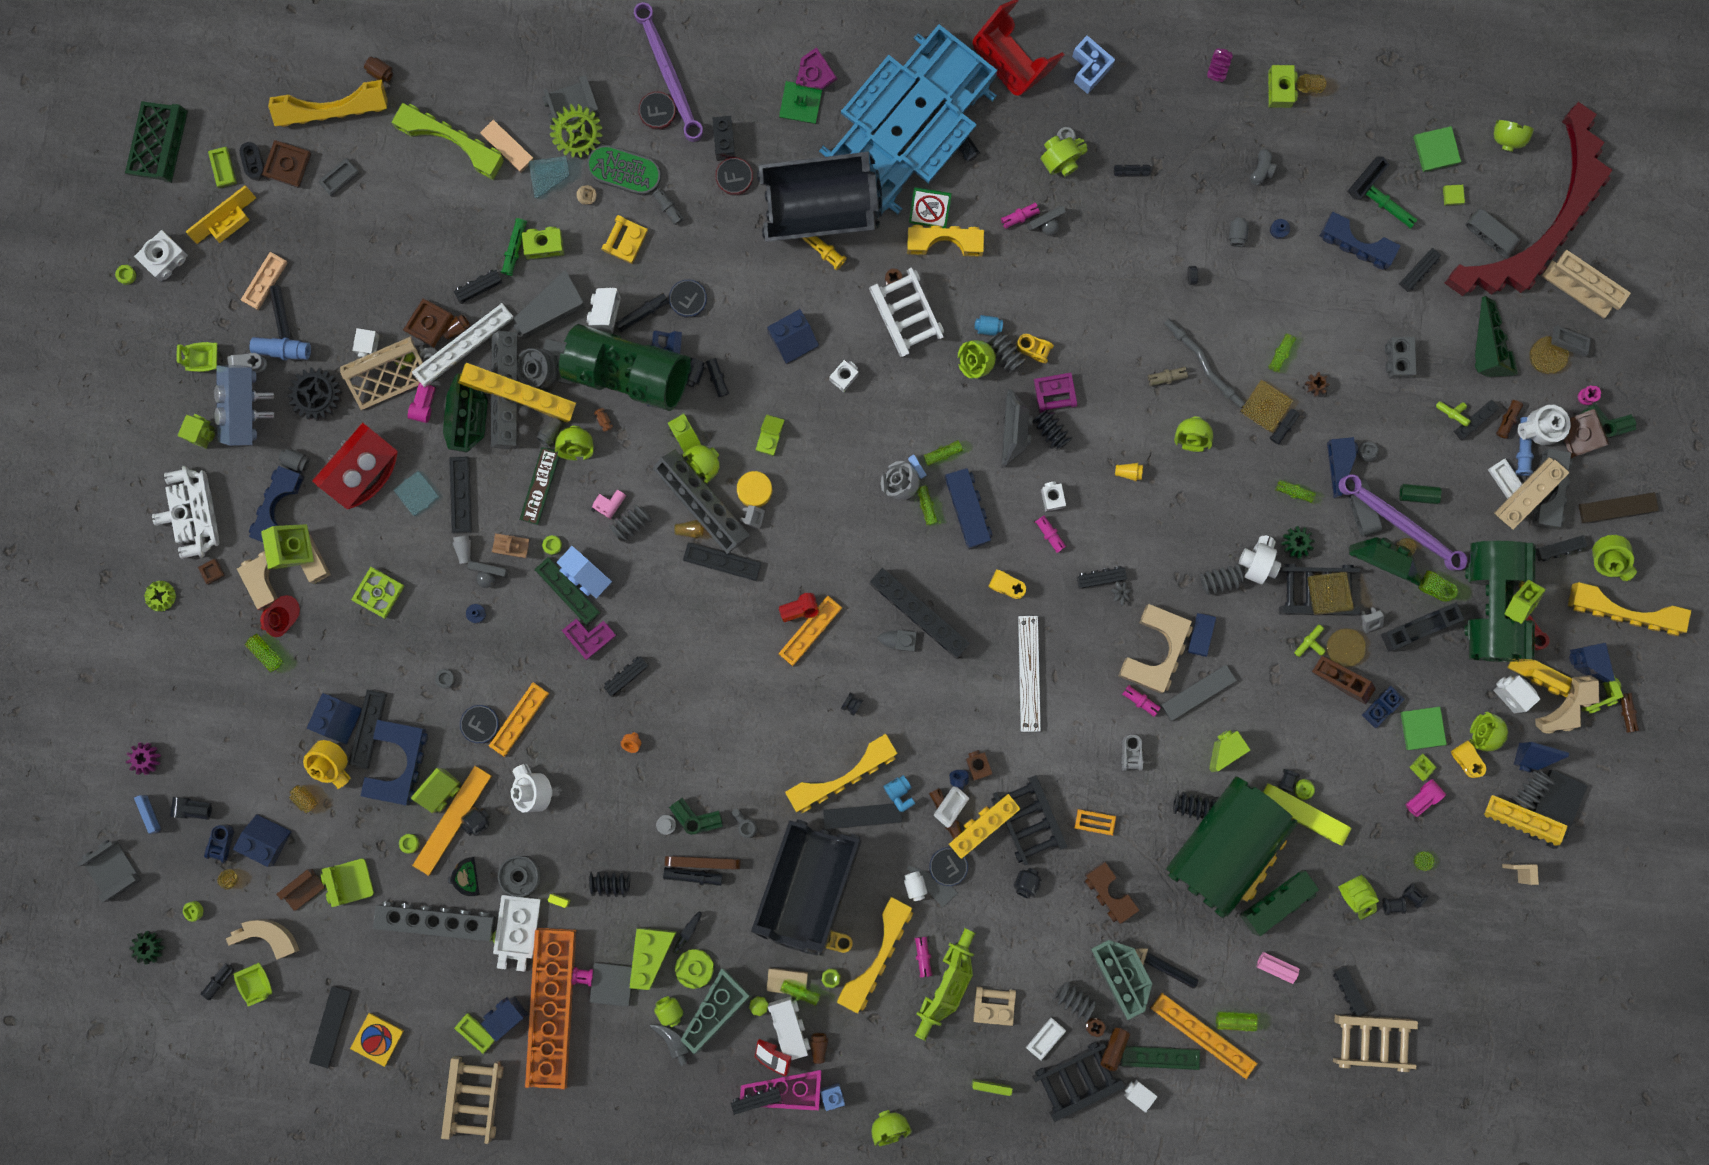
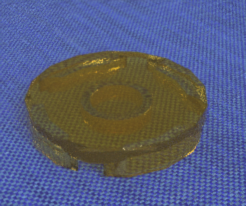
M1551 336L1537 340L1529 352L1532 366L1543 374L1559 372L1568 362L1569 351L1552 345Z
M1339 629L1329 637L1326 648L1331 661L1347 667L1353 666L1362 660L1365 655L1366 645L1362 635L1353 629Z

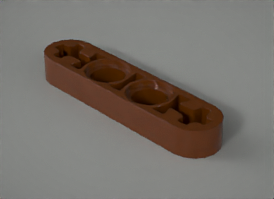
M665 856L664 866L740 869L741 860Z

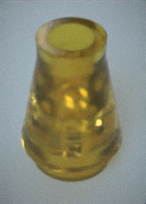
M698 520L675 524V535L697 539L703 537L704 527Z

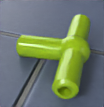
M1441 401L1436 404V408L1447 414L1450 419H1455L1464 426L1470 424L1471 421L1460 414L1467 408L1464 402L1454 409Z
M1318 624L1310 635L1304 638L1303 643L1294 654L1301 657L1310 646L1319 655H1323L1326 650L1315 639L1321 634L1324 627Z

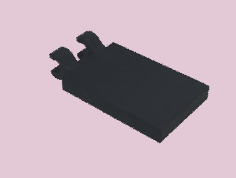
M1549 770L1547 776L1556 784L1548 783L1551 790H1543L1546 796L1538 797L1541 802H1536V808L1533 809V812L1567 825L1563 839H1566L1587 785L1554 770ZM1529 833L1528 838L1535 841L1540 840L1538 836H1531ZM1552 842L1546 843V846L1552 849H1557L1559 846L1553 845Z

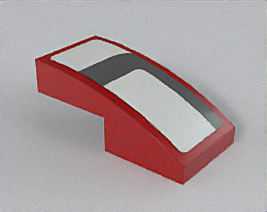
M759 1039L757 1041L755 1058L767 1068L786 1077L789 1073L792 1056L776 1051L777 1045Z

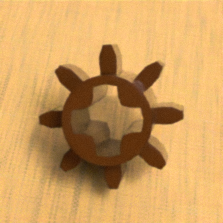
M1320 372L1316 373L1315 377L1310 374L1308 376L1310 381L1304 383V385L1308 386L1307 393H1314V397L1319 392L1325 394L1326 390L1324 387L1330 386L1329 383H1326L1327 376H1320ZM1315 381H1317V384L1320 385L1319 388H1317V385L1314 384Z

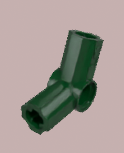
M1595 402L1580 413L1596 409L1602 427L1606 426L1608 428V434L1605 433L1607 438L1636 430L1637 424L1632 414L1609 420Z
M683 797L669 807L683 826L685 832L690 835L723 827L719 810L696 816ZM691 820L698 823V829L694 832L688 829V823Z

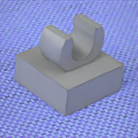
M749 505L748 508H743V511L747 513L746 517L740 518V520L748 526L760 529L765 511Z
M1372 607L1371 614L1366 615L1364 611L1361 612L1362 628L1365 633L1383 627L1384 615L1381 610L1376 612L1375 608Z

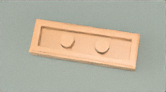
M494 120L480 132L520 173L534 160Z
M270 252L241 298V301L259 311L270 293V286L275 285L288 262Z

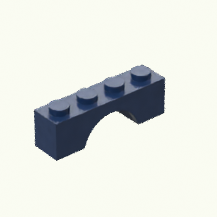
M1335 212L1329 215L1319 234L1326 243H1334L1340 246L1339 248L1342 251L1351 252L1358 259L1369 261L1376 268L1386 270L1391 266L1401 246L1385 237L1371 244L1358 241L1351 233L1350 220Z
M278 466L277 470L273 471L271 476L272 483L265 490L263 504L257 509V519L250 526V538L263 542L261 531L272 526H279L275 520L276 505L282 498L298 494L304 480V476L281 466Z

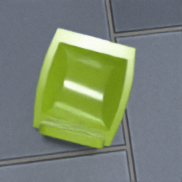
M201 342L186 345V347L178 344L177 363L184 366L186 371L205 372L217 369V343ZM181 352H183V355H185V359L183 360L181 357Z
M1362 874L1338 886L1342 897L1355 913H1358L1360 920L1377 911L1376 903L1379 902L1378 897L1371 884Z
M260 963L234 973L237 988L248 1007L267 999L272 994L268 976Z

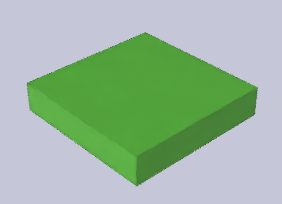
M1452 126L1414 136L1423 172L1457 165L1461 162Z
M1440 707L1400 712L1406 750L1447 745Z

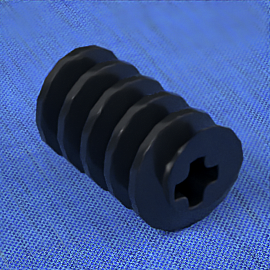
M1048 409L1037 416L1032 423H1040L1037 426V430L1044 429L1041 436H1048L1045 440L1046 443L1052 442L1050 449L1057 448V451L1073 438L1065 437L1068 430L1061 431L1064 425L1057 426L1060 419H1052L1055 412L1048 413Z
M1177 791L1173 803V813L1176 814L1178 810H1181V816H1184L1188 812L1189 818L1196 814V820H1199L1201 816L1204 818L1216 803V800L1212 799L1209 803V798L1207 797L1202 800L1201 796L1197 795L1194 799V795L1191 793L1187 796L1186 792L1182 791L1179 795V791Z
M591 871L589 878L590 893L592 896H595L598 891L599 896H603L606 891L607 897H610L612 892H614V896L618 897L621 892L622 896L626 897L630 890L631 874L628 873L627 878H624V874L621 873L619 878H617L616 873L613 872L611 878H609L608 872H605L604 876L601 877L598 871L596 876L593 877Z

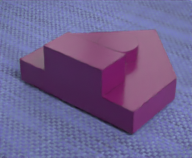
M817 47L801 58L796 80L797 86L823 90L838 80Z

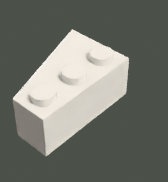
M792 996L769 1003L768 1009L773 1018V1025L778 1035L782 1053L792 1056L791 1060L808 1056V1050L811 1048L808 1038L804 1039L802 1031L805 1030L803 1020H798L796 1013L799 1011L797 1000L793 1001Z

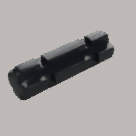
M1150 165L1114 166V176H1122V174L1124 176H1140V174L1142 176H1149L1151 173Z

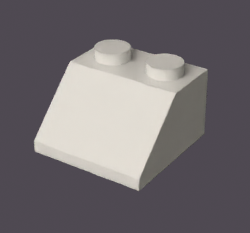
M597 288L596 294H592V312H588L587 315L589 327L613 334L621 300L617 288Z

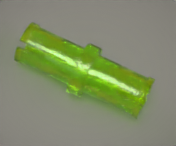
M1290 334L1284 335L1279 348H1276L1274 351L1276 354L1268 366L1270 370L1274 368V372L1278 373L1283 362L1290 355L1289 351L1293 343L1296 341L1294 336L1290 338Z
M956 440L951 444L941 445L935 451L923 456L927 466H930L938 461H945L948 457L963 450L959 440Z
M1281 479L1277 482V485L1280 486L1275 488V491L1288 494L1293 499L1299 498L1309 503L1313 502L1314 498L1312 497H1315L1316 494L1314 491L1301 488L1299 484L1293 485Z
M921 486L917 490L921 504L919 507L923 511L926 525L935 524L938 520L933 507L934 501H931L928 486Z
M785 979L780 989V992L795 997V1000H802L814 1006L817 1005L821 995L804 988L805 986L803 985L799 986Z

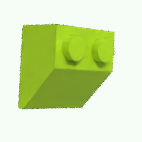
M307 524L272 526L261 531L268 569L288 568L314 562Z
M1226 730L1217 736L1218 740L1214 742L1209 769L1211 772H1218L1250 751L1238 731Z
M436 768L411 799L431 813H436L437 811L440 813L446 807L447 799L450 796L453 798L459 792L460 788L458 787L461 783L444 768Z

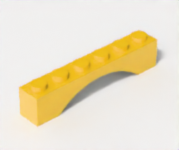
M376 80L364 82L356 91L341 100L315 103L300 100L291 95L270 97L268 107L274 126L286 127L293 123L305 124L312 120L324 121L331 117L342 118L349 114L361 115L368 111L380 112L387 109L388 100L383 81Z
M469 363L464 365L458 382L475 390L525 405L566 423L570 421L576 405L575 402Z
M1580 582L1572 584L1568 606L1573 607V611L1580 613L1589 611L1592 612L1593 616L1602 618L1604 615L1609 616L1612 621L1616 622L1629 621V625L1636 627L1645 625L1652 631L1659 632L1660 629L1665 630L1668 635L1672 636L1687 633L1691 610L1676 606H1669L1656 612L1648 613L1630 611L1610 601L1598 587Z
M884 734L869 743L860 762L843 777L819 784L801 782L785 793L795 811L804 813L812 808L810 804L815 801L820 804L828 799L827 794L833 791L837 794L845 789L844 785L851 781L854 784L861 780L862 777L860 775L868 772L870 775L879 769V764L884 762L887 765L896 760L894 756L897 755V752L888 736Z
M890 897L882 912L884 936L878 956L862 975L845 984L837 999L838 1004L857 1014L859 1010H864L868 1002L865 999L869 992L873 993L877 982H875L877 975L881 976L886 968V965L883 963L887 957L891 958L895 947H893L895 940L899 941L904 933L902 927L905 922L909 923L913 912H911L912 907Z

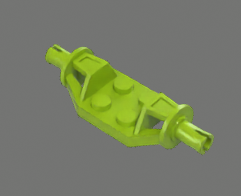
M964 928L958 944L949 943L950 948L943 958V962L949 964V968L944 972L942 983L935 992L934 1000L925 997L920 1012L917 1011L916 1013L922 1019L915 1033L916 1037L926 1041L932 1025L941 1026L942 1023L940 1021L957 1010L973 976L971 957L974 954L969 952L970 950L968 949L976 934L973 931Z

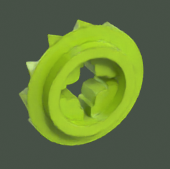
M156 581L146 587L147 590L144 594L145 603L150 609L165 611L174 604L176 593L173 586L168 582ZM157 590L160 593H164L162 601L154 599L157 596Z

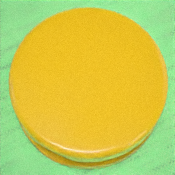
M747 472L737 483V494L744 505H752L759 508L770 500L772 484L769 478L761 472Z

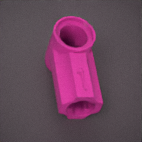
M419 383L414 402L409 406L408 419L423 423L429 422L435 387L428 385L424 388Z
M1432 779L1420 788V792L1405 805L1415 817H1418L1431 805L1441 801L1446 796V793Z

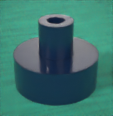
M1284 219L1275 220L1270 227V233L1276 239H1283L1290 232V225Z
M472 604L466 610V617L472 623H481L486 617V610L479 604Z
M954 770L949 775L950 784L958 787L960 790L964 789V786L969 783V774L965 770Z

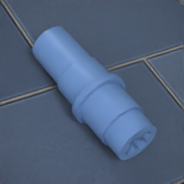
M252 337L250 352L281 358L282 360H308L311 355V345L306 342L290 340L286 337L283 339Z

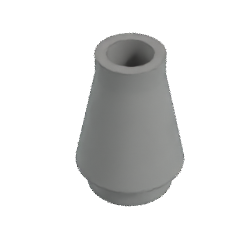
M469 535L453 537L454 542L452 544L458 556L459 564L470 562L471 540H469Z

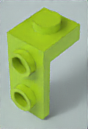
M1615 678V681L1602 683L1608 697L1599 700V703H1593L1592 706L1582 707V712L1589 711V713H1594L1601 710L1600 706L1604 704L1611 706L1618 703L1617 699L1624 697L1621 692L1620 681Z

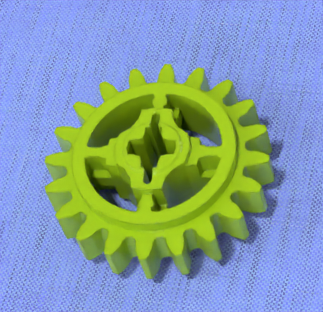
M570 104L569 111L563 107L564 113L561 114L557 111L556 113L559 118H552L555 125H550V128L554 130V132L550 133V136L555 138L552 141L553 144H558V151L563 149L564 155H567L570 151L572 158H574L576 152L579 157H582L583 151L589 155L588 149L596 150L593 144H600L596 138L602 137V134L598 132V130L602 129V126L597 124L600 119L598 117L594 118L595 112L591 111L589 113L587 106L582 110L580 104H578L577 109ZM578 117V119L576 118L572 122H566L570 118ZM586 120L590 124V133L585 131L584 123ZM562 128L568 133L566 142L562 138ZM573 129H575V130L579 129V130H580L579 133H578V132L573 133ZM580 140H585L581 144L574 145V143L576 144Z

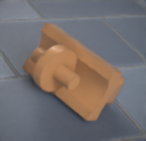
M495 533L492 553L527 558L530 539Z

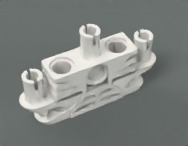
M182 466V470L164 473V477H167L165 479L167 485L184 481V483L179 484V486L165 487L170 511L153 514L152 518H155L153 523L155 526L172 522L175 542L180 545L185 544V542H196L194 545L178 547V552L181 551L179 553L181 559L197 555L203 558L205 553L211 549V546H218L220 543L208 477L203 470L198 473L188 469L187 466ZM193 478H198L199 482L194 483ZM185 510V516L180 519L179 512ZM210 536L211 540L205 543V537Z

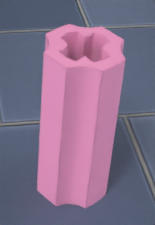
M1262 952L1256 966L1292 984L1296 981L1300 970L1265 952Z

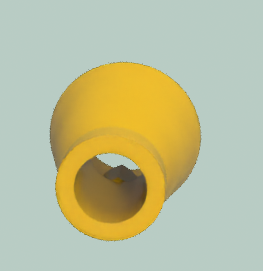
M1139 463L1116 465L1115 476L1136 482L1137 480H1142L1143 465H1139Z

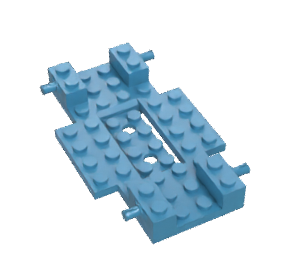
M938 24L927 39L919 33L914 37V40L921 44V46L904 66L890 55L884 59L841 110V114L854 124L832 151L824 145L819 150L825 157L870 152L875 160L873 167L878 170L880 176L882 213L890 208L898 215L903 208L894 202L895 198L902 191L903 184L913 172L929 184L976 128L977 124L963 114L970 104L973 106L983 95L992 102L997 97L989 89L990 84L996 78L997 69L940 24ZM917 80H920L915 85V87L910 91V93L904 98V100L899 104V106L894 110V112L888 117V119L883 123V125L878 129V131L874 135H872L875 132V130L880 126V124L886 119V117L891 113V111L896 107V105L907 94V92L912 88V86L917 82ZM923 98L926 101V105L923 108L917 107L915 104L917 99ZM943 100H945L946 102L944 106L933 117V119L928 123V125L923 129V131L918 135V137L913 141V143L907 148V150L899 157L898 153L903 150L904 146L908 143V141L927 121V119L934 112V110L939 107V104ZM900 127L902 134L894 136L891 132L892 128Z

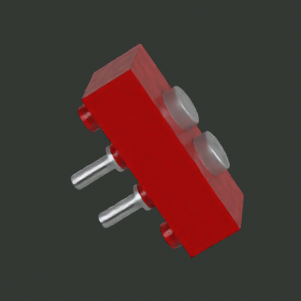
M363 422L347 441L343 440L341 442L342 447L335 455L328 457L329 462L312 480L320 489L347 510L366 502L384 486L394 469L398 451ZM384 468L381 476L373 484V486L369 488L366 492L361 494L366 489V487L372 482V480L378 475V473Z

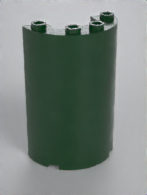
M1237 776L1231 781L1166 867V870L1169 872L1168 876L1175 882L1180 880L1189 886L1188 891L1195 896L1199 894L1205 898L1203 902L1212 909L1213 907L1216 908L1214 912L1223 919L1225 916L1229 917L1298 825L1297 820H1292L1293 816L1277 802L1256 787L1248 786L1249 783Z

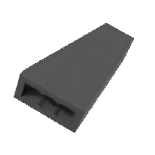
M566 270L556 277L514 318L517 323L514 327L518 335L522 334L526 339L585 308Z

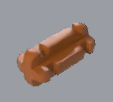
M601 408L596 410L594 414L597 415L596 418L600 426H603L602 430L606 432L612 429L613 425H610L611 421L607 413H604L605 409Z

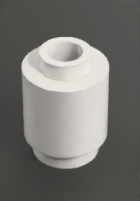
M920 871L904 875L906 879L904 883L909 899L913 898L914 901L924 899V895L928 892Z

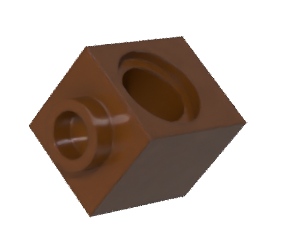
M977 750L968 754L969 758L965 760L973 781L992 774L985 752L980 753ZM974 760H982L983 768L981 770L974 769Z

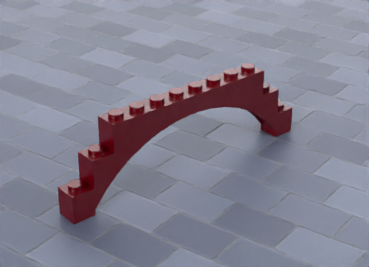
M1578 101L1562 120V123L1566 125L1571 146L1572 169L1570 184L1559 214L1544 235L1532 246L1508 259L1481 266L1464 267L1459 264L1444 282L1447 286L1461 296L1467 292L1471 293L1477 285L1491 295L1496 291L1500 292L1506 283L1520 293L1533 287L1536 282L1534 280L1536 275L1540 276L1547 267L1544 264L1547 260L1551 261L1556 255L1557 251L1555 249L1557 246L1563 245L1568 238L1566 236L1568 231H1573L1578 225V217L1580 215L1583 216L1590 208L1587 206L1589 202H1593L1599 196V188L1601 186L1604 187L1611 179L1609 175L1613 170L1597 159L1603 151L1601 147L1605 142L1589 131L1595 124L1593 119L1596 117V113Z

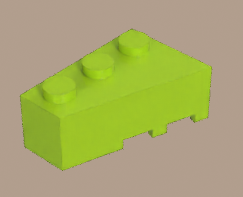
M641 927L636 929L629 988L651 989L677 931Z

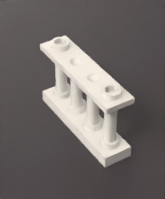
M912 268L906 270L908 276L885 287H879L878 284L869 287L900 357L909 354L908 349H910V346L933 335H936L937 339L943 338L942 333H944L941 323L936 322L918 282L920 281L919 274L916 270L913 271ZM912 282L916 291L915 294L892 305L890 303L886 304L884 299L886 294ZM920 300L924 311L903 321H894L892 315L895 311ZM928 317L932 328L907 340L902 338L900 332H902L903 328Z

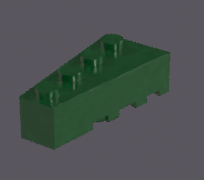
M1301 870L1239 914V916L1252 934L1261 937L1274 925L1283 921L1288 914L1297 911L1302 903L1316 897L1315 893L1319 889L1305 870Z

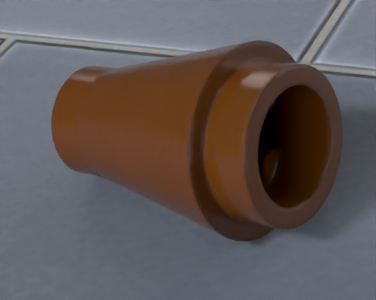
M463 314L457 315L449 323L443 336L449 340L454 336L462 334L471 325Z
M813 1033L809 1039L813 1063L821 1064L825 1062L828 1038H826L825 1033Z

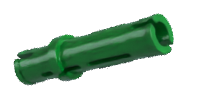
M1374 185L1365 194L1379 204V208L1383 207L1408 226L1409 229L1417 222V218L1391 200L1388 194L1385 195L1375 188Z
M515 219L509 246L504 253L505 260L501 270L502 274L513 276L516 260L519 259L518 252L522 241V233L527 224L526 220Z

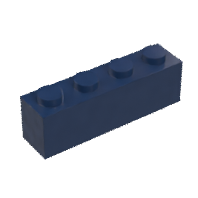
M968 468L946 474L945 480L967 548L971 549L990 543V538L993 537L990 526L986 527L984 519H987L984 508H980L978 502L981 501L979 491L974 490L973 483H975L973 473L969 472Z

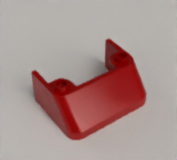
M1012 0L1000 5L974 37L973 47L986 62L997 69V76L1011 93L1019 96L1048 75L1065 54L1062 52L1049 59L1039 57L1032 62L1010 36L1014 31L1015 23L1009 13L1019 2L1018 0Z

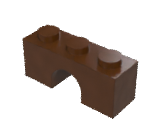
M1106 862L1100 863L1084 875L1087 878L1085 880L1086 885L1090 890L1094 889L1098 894L1096 899L1101 906L1106 905L1109 910L1107 914L1113 922L1117 921L1121 924L1140 911L1128 894L1125 893L1117 899L1109 895L1108 886L1116 879V876Z

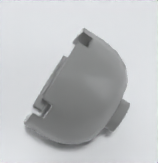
M896 461L887 467L889 470L886 475L883 473L881 477L882 491L887 496L896 500H906L912 497L919 488L918 472L912 465L904 461Z

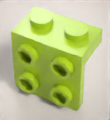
M362 858L322 869L321 880L323 885L327 887L326 899L332 907L374 895L365 859Z

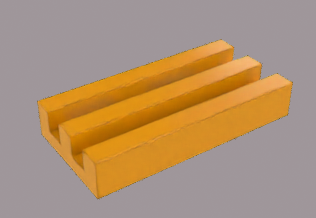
M1077 809L1074 828L1113 836L1116 816ZM1081 814L1110 819L1111 823L1081 818ZM1080 822L1110 827V831L1080 826Z

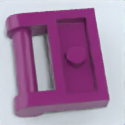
M1072 373L1033 380L1039 413H1043L1048 409L1071 406V408L1077 407ZM1069 394V399L1044 403V397Z

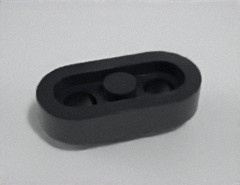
M253 142L242 144L239 152L244 172L250 179L259 180L263 177L262 173L264 170L260 149ZM250 151H254L253 155L248 156ZM257 168L258 172L253 173V170Z

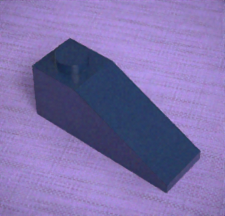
M1354 437L1331 439L1327 442L1334 498L1342 496L1343 493L1339 489V481L1341 478L1350 475L1356 453H1358V444L1354 442Z

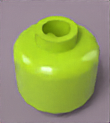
M666 996L657 1001L654 1013L663 1026L670 1025L674 1027L681 1022L680 1018L683 1016V1010L675 998Z

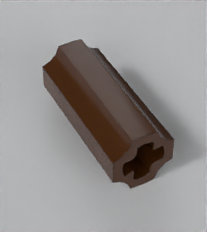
M1116 1027L1113 1029L1100 1063L1103 1068L1110 1071L1118 1069L1130 1036L1129 1032Z

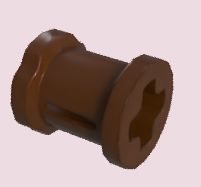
M898 269L887 271L885 275L886 286L893 283L890 281V277L894 278L896 276L897 281L902 279V274Z
M1093 1017L1086 1022V1030L1090 1035L1100 1037L1104 1034L1105 1024L1100 1019ZM1093 1023L1100 1025L1097 1027V1032H1095L1093 1029L1091 1030V1028H1093Z

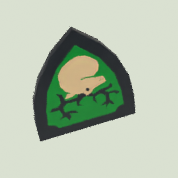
M474 857L461 860L454 868L452 875L448 877V883L452 884L457 891L465 896L480 895Z

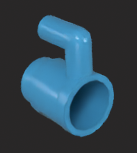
M904 775L883 786L900 812H904L915 805L912 798L904 803L900 799L901 796L912 788Z

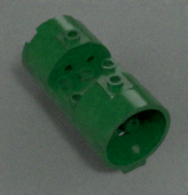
M580 324L575 325L567 334L564 340L567 345L565 346L564 354L560 353L559 372L562 378L597 390L609 388L628 394L634 401L667 411H672L678 405L684 393L688 375L691 372L690 356L652 345H641L621 339V336Z
M1481 541L1470 544L1469 568L1465 569V577L1471 584L1486 585V596H1489V604H1486L1485 611L1489 619L1468 620V625H1465V636H1468L1469 660L1479 661V659H1483V661L1519 662V659H1523V661H1535V622L1533 620H1525L1521 624L1505 615L1514 596V586L1524 585L1527 580L1535 583L1536 545L1534 543Z

